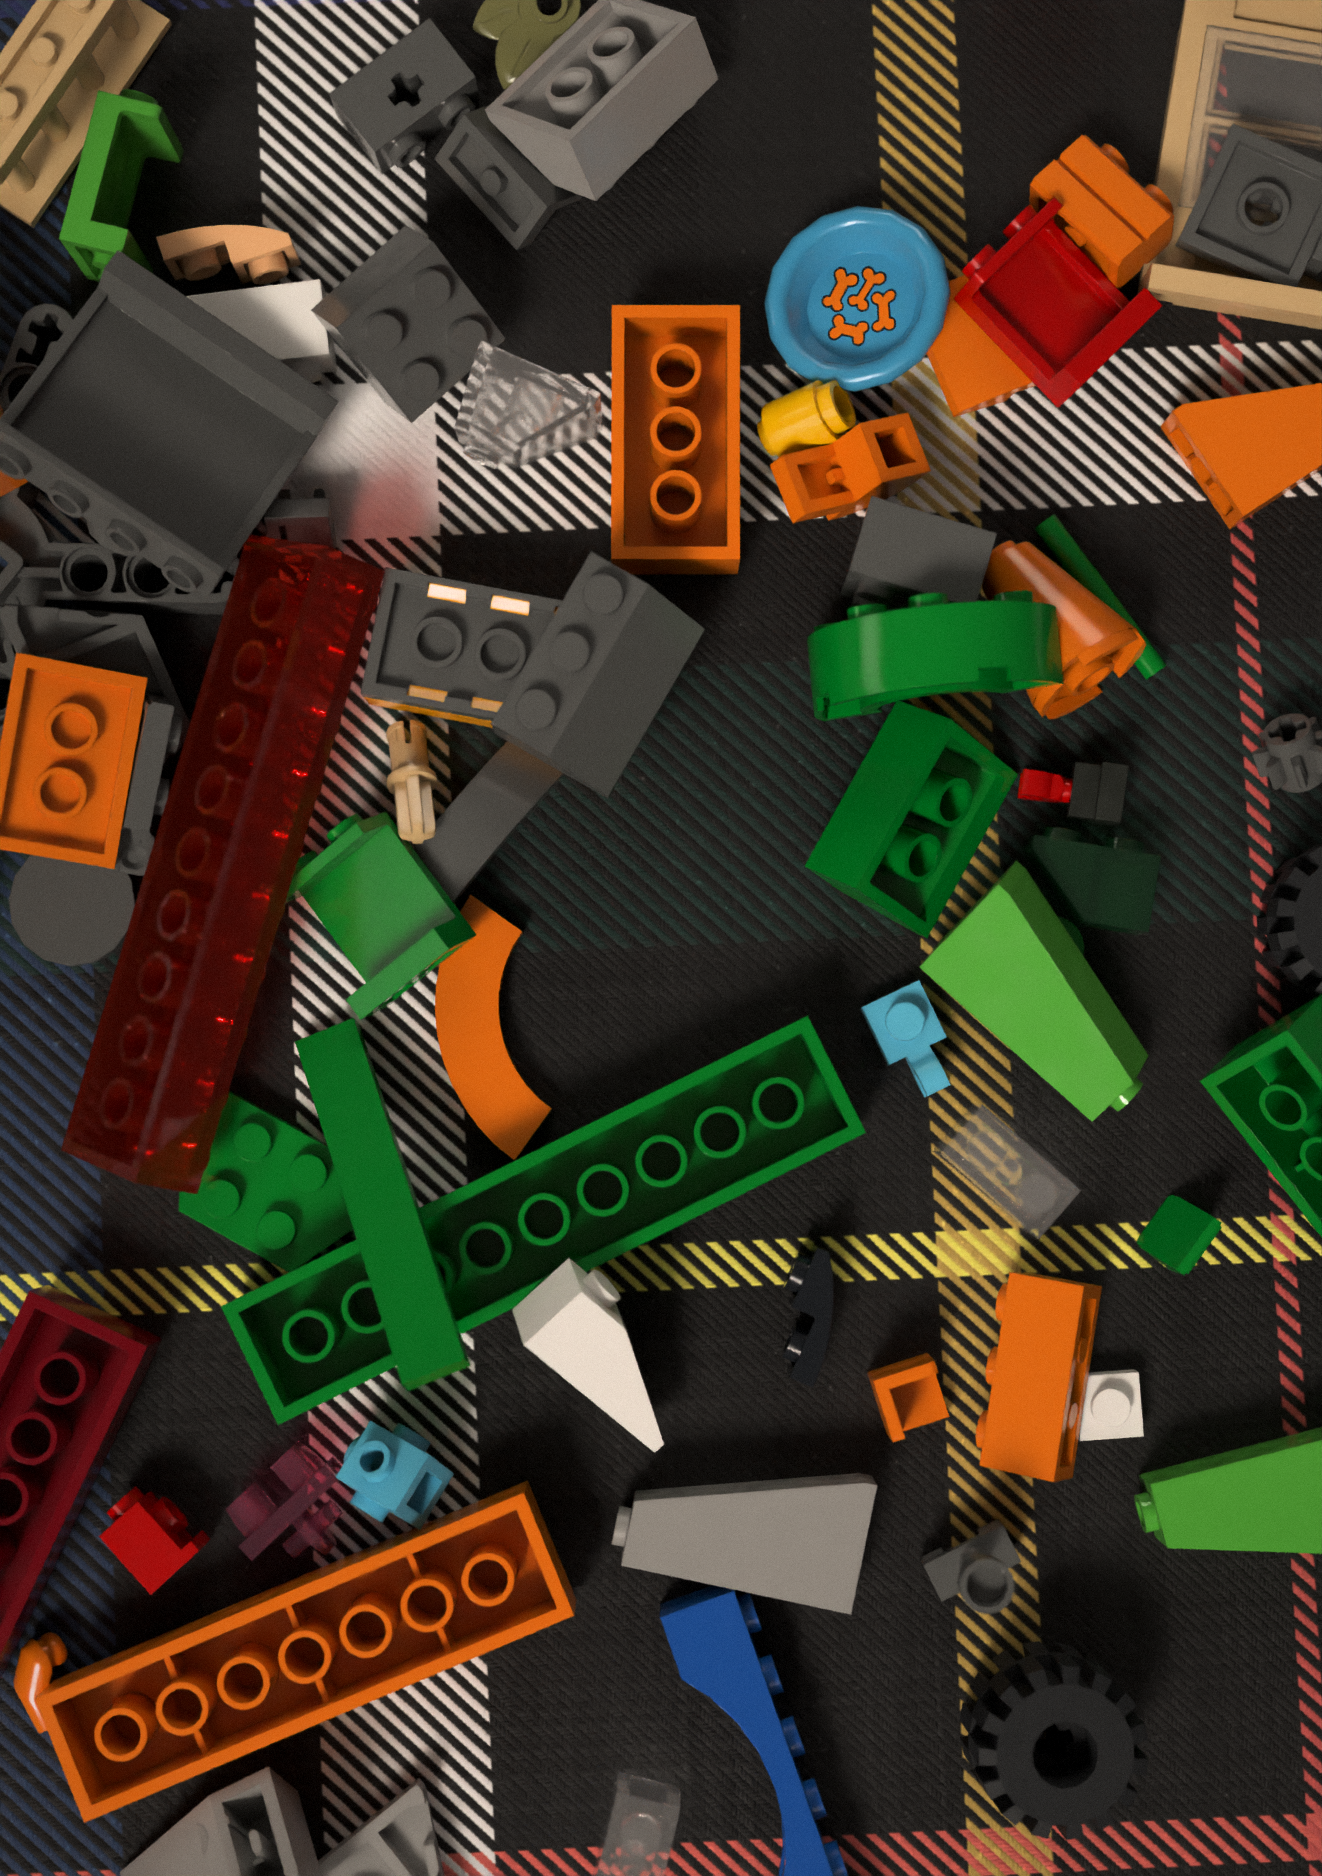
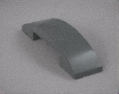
M508 741L486 763L436 821L437 831L435 836L424 840L423 844H418L414 848L453 903L458 900L526 817L529 818L565 775Z

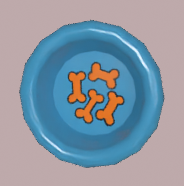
M856 206L823 215L792 237L772 268L764 302L770 340L788 367L811 382L820 380L824 385L832 380H836L843 390L854 392L891 383L922 361L943 330L950 298V287L944 256L924 228L894 210Z

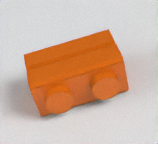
M1082 134L1061 153L1058 160L1054 159L1033 178L1030 184V205L1039 212L1048 202L1056 197L1063 207L1053 218L1055 224L1115 287L1120 289L1141 270L1145 263L1151 262L1169 245L1172 240L1174 210L1168 197L1157 186L1148 184L1144 188L1128 174L1129 166L1116 148L1110 144H1104L1100 148L1087 135Z

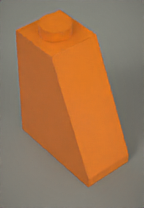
M1322 383L1182 404L1174 409L1160 426L1229 530L1322 470Z

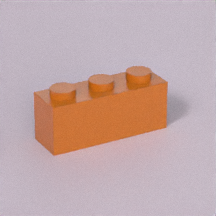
M1009 1272L1008 1283L1002 1284L996 1300V1318L998 1321H1002L998 1347L994 1346L991 1349L986 1364V1382L992 1385L988 1410H984L981 1413L976 1428V1446L982 1449L979 1466L1050 1482L1073 1478L1102 1286L1029 1272Z

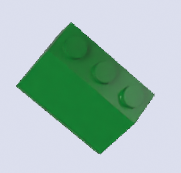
M896 701L807 860L805 867L844 894L914 933L928 938L1018 774L950 718L901 701Z

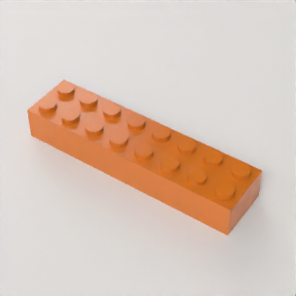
M527 1480L425 1523L420 1530L414 1528L55 1679L35 1698V1701L85 1823L570 1618L575 1614L577 1599Z

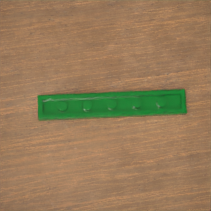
M351 1018L295 1041L402 1385L410 1391L471 1366L359 1024L354 1018Z

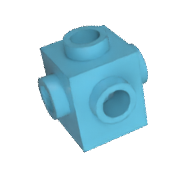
M370 1421L362 1435L349 1445L344 1456L343 1465L336 1478L356 1491L350 1503L383 1523L390 1512L420 1530L454 1473L426 1453L431 1443L416 1432L398 1423L391 1433Z

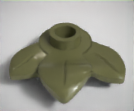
M485 0L475 17L473 29L481 36L498 41L495 65L498 78L504 90L579 19L581 11L580 0H561V8L554 15L541 13L537 7L539 0Z

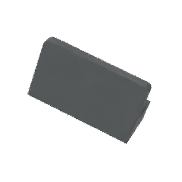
M486 106L465 113L435 157V160L516 250L532 244L555 210L579 201L583 196L553 185L489 120L485 109L488 107Z

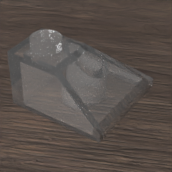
M484 341L480 342L475 353L454 427L459 444L465 446L463 453L466 456L491 468H498L500 462L518 468L599 436L603 427L600 392Z

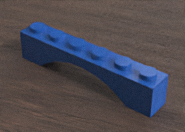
M712 1585L660 1604V1619L681 1679L710 1697L737 1722L760 1754L773 1782L782 1822V1850L778 1876H849L837 1840L824 1843L817 1820L827 1817V1812L816 1780L811 1778L803 1781L795 1758L806 1754L794 1717L790 1716L781 1719L773 1696L784 1692L773 1657L771 1654L759 1657L752 1633L761 1631L762 1626L751 1594L746 1593L738 1596L736 1590Z

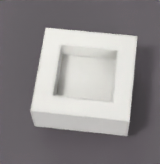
M1134 1369L1089 1372L1079 1441L1144 1437L1139 1372Z

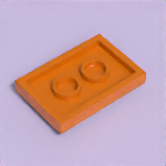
M16 652L0 739V850L115 869L148 678Z

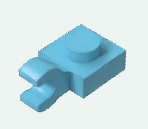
M919 980L861 1007L864 1018L887 1065L889 1066L905 1058L924 1098L950 1086V1082L939 1060L930 1047L947 1038Z

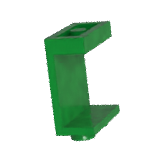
M387 812L364 820L358 814H354L340 822L326 835L331 844L319 855L313 850L293 862L284 871L289 880L270 896L277 906L303 896L366 983L346 999L360 1020L392 1004L477 935L410 843L399 837L398 828Z

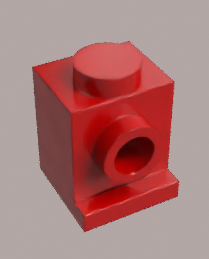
M137 1486L106 1512L114 1523L99 1536L150 1595L210 1541V1538L203 1530L194 1538L189 1535L185 1530L188 1526L185 1515L170 1499L163 1496L158 1500L151 1491L144 1495Z

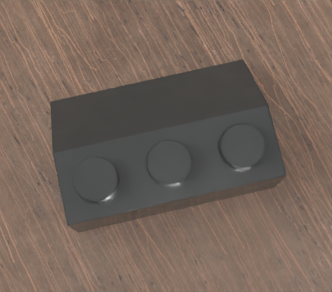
M590 552L491 722L494 732L534 757L604 797L609 798L704 634L705 629L649 584Z

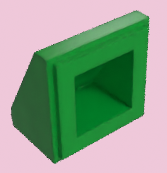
M1170 1195L1165 1199L1137 1238V1245L1171 1271L1182 1275L1189 1274L1222 1228L1220 1226L1221 1222L1184 1199Z

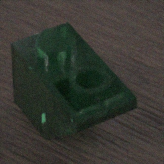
M1044 827L1042 836L1032 835L1025 840L1023 854L1074 925L1131 935L1149 932L1161 856L1143 853V842L1108 837L1106 838L1105 846L1081 843V832L1059 827Z

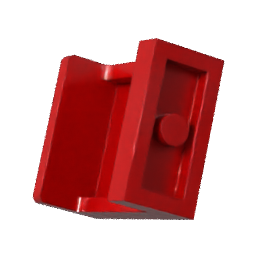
M1054 197L1039 212L1029 204L1003 230L1002 233L1009 241L998 252L990 244H987L964 267L961 272L969 281L953 300L1046 397L1059 408L1163 305L1146 288L1129 301L1055 224L1053 218L1063 205Z

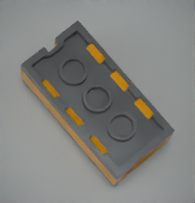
M385 567L361 694L370 705L493 728L491 722L562 600Z

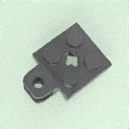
M1232 124L1175 246L1248 279L1297 287L1302 275H1305L1322 283V163ZM1261 196L1270 198L1272 200L1270 211L1278 215L1277 221L1275 223L1265 221L1262 226L1253 224L1250 221L1251 214L1245 211V202L1256 204Z

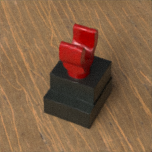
M1075 762L1071 768L1070 778L1045 771L1023 769V772L1020 773L1017 798L1039 802L1066 803L1064 821L1114 829L1121 823L1129 765L1108 762L1095 765Z

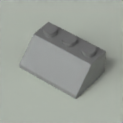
M598 0L485 109L489 120L553 185L597 201L606 191L614 186L616 181L646 151L655 145L657 140L687 110L696 104L697 100L719 78L696 17L642 0Z

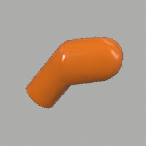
M51 1632L43 1634L37 1641L31 1638L21 1648L13 1680L14 1689L38 1734L47 1731L35 1698L50 1684L53 1674L52 1669L64 1663L68 1655L62 1639L57 1634Z

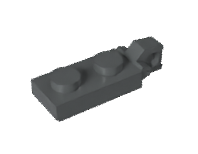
M145 693L118 853L113 871L150 877L161 849L150 833L153 815L162 816L165 811L169 792V779L162 778L161 772L165 753L175 754L182 726L181 716L173 715L175 706L167 697Z

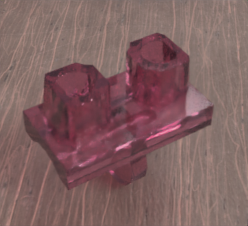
M298 1440L270 1467L293 1492L285 1502L277 1507L254 1482L226 1508L236 1527L246 1537L239 1545V1548L252 1561L292 1523L297 1531L282 1544L291 1557L297 1558L309 1545L324 1555L328 1554L336 1546V1540L328 1527L343 1513L332 1500L324 1504L316 1513L312 1512L308 1507L338 1480L336 1475L342 1465L333 1456L325 1463L315 1452Z

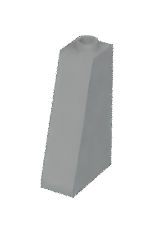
M852 1473L638 1490L634 1493L632 1508L619 1506L612 1545L623 1547L621 1566L851 1615L877 1484L872 1475Z

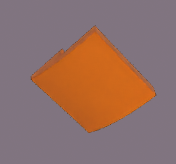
M965 275L948 281L950 298L943 330L927 352L953 417L1005 402L1014 393L1036 386L953 300L969 281Z

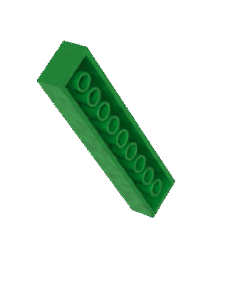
M803 1017L420 1207L460 1333L462 1334L515 1308L568 1258L587 1272L866 1132L809 1017ZM357 1239L221 1306L278 1425L396 1367Z

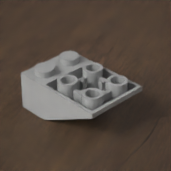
M266 1767L209 1795L120 1872V1876H322L298 1791L270 1767Z

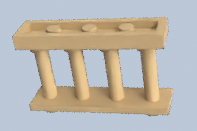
M36 0L0 53V207L31 227H35L80 161L98 90L120 95L121 90L129 89L171 27L170 19L140 0Z

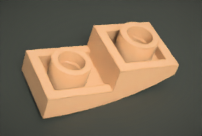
M216 225L180 230L156 237L163 260L175 280L184 277L190 281L206 279L217 274L222 269L221 265L231 262L242 284L253 281L255 284H268L285 277L289 273V268L301 265L289 233L271 228L249 225Z

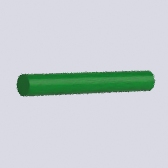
M1054 514L1037 526L1035 531L1063 569L1139 631V634L1146 642V647L1134 665L1143 677L1148 680L1167 666L1057 516Z

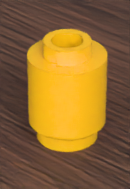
M817 380L765 404L762 407V420L758 422L757 430L765 450L772 456L777 455L780 457L784 454L834 443L845 434V431L855 426L856 415L847 391L841 388L838 381L832 380L823 385L820 380Z

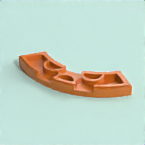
M470 895L460 913L477 935L439 965L435 996L437 1037L445 1068L462 1105L483 1133L499 1149L515 1161L552 1110L548 1104L534 1093L519 1074L505 1045L501 1029L499 1005L503 976L512 951L523 932Z

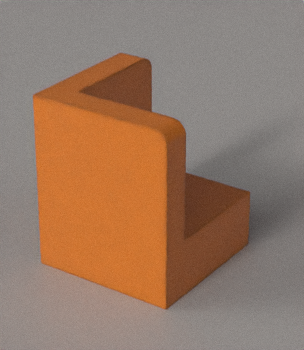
M928 1353L867 1372L886 1433L893 1443L905 1439L904 1431L950 1417L936 1376L939 1372L935 1360Z

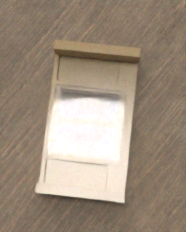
M1184 0L1154 185L1165 193L1173 206L1174 225L1172 240L1151 262L1145 263L1142 266L1138 293L1146 288L1157 300L1173 302L1172 305L1322 330V283L1305 275H1302L1297 287L1248 279L1175 246L1232 124L1322 163V0ZM1261 196L1256 204L1245 202V211L1251 214L1250 221L1253 224L1262 226L1265 221L1272 223L1277 221L1278 215L1270 211L1272 203L1270 198Z

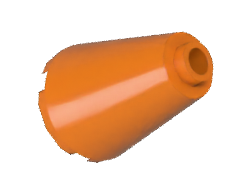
M1010 540L992 550L981 586L987 601H993V596L999 593L1027 590L1033 592L1034 602L1056 606L1064 684L1026 689L1033 708L1038 711L1042 718L1046 715L1048 719H1056L1088 703L1103 692L1098 684L1112 670L1120 678L1142 655L1146 642L1139 634V631L1030 542L1015 544Z

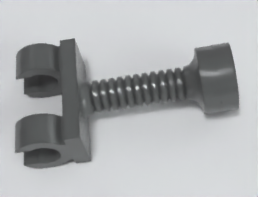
M999 1519L978 1528L977 1532L979 1535L945 1552L940 1547L920 1557L941 1602L960 1593L965 1603L971 1609L983 1614L999 1612L1009 1604L1014 1594V1579L1008 1568L1020 1563L1021 1560Z

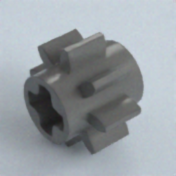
M1302 714L1282 715L1272 720L1265 727L1264 732L1259 733L1262 748L1253 751L1252 755L1259 776H1269L1273 789L1282 788L1287 792L1300 793L1311 790L1322 782V730H1320L1316 717L1309 719Z

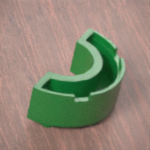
M1027 590L999 593L993 596V601L948 603V595L945 593L921 594L908 598L909 608L887 611L884 604L854 606L847 609L848 620L815 626L814 632L807 637L814 717L822 721L882 712V705L915 697L960 692L1007 693L1064 684L1056 606L1034 602L1033 592Z

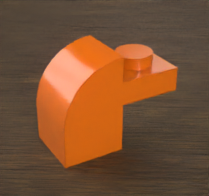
M908 412L859 423L832 444L784 454L770 464L792 524L826 516L828 521L858 512L868 507L871 496L886 500L906 489L931 471Z

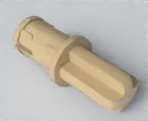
M410 720L411 738L410 743H406L403 721H398L390 725L386 731L392 771L387 777L386 785L388 791L394 795L399 837L402 840L411 841L412 844L418 845L423 844L424 840L433 838L437 831L432 791L436 788L438 781L436 773L429 767L426 726L421 722Z

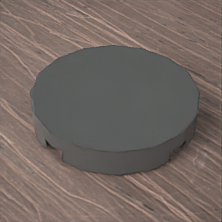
M31 855L13 880L9 896L11 922L24 946L43 960L71 967L89 965L119 951L134 931L140 907L138 892L135 890L131 874L113 871L110 868Z

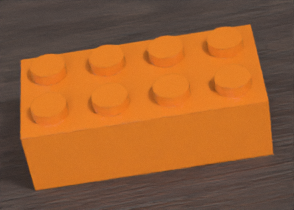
M612 305L611 563L629 574H738L740 564V305Z

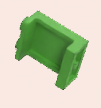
M124 89L121 90L120 95L98 90L59 240L86 278L97 282L100 281L105 266L117 250L153 274V268L129 229H127L145 159L147 157H155L181 163L184 152L163 108L158 105L157 100L139 91Z

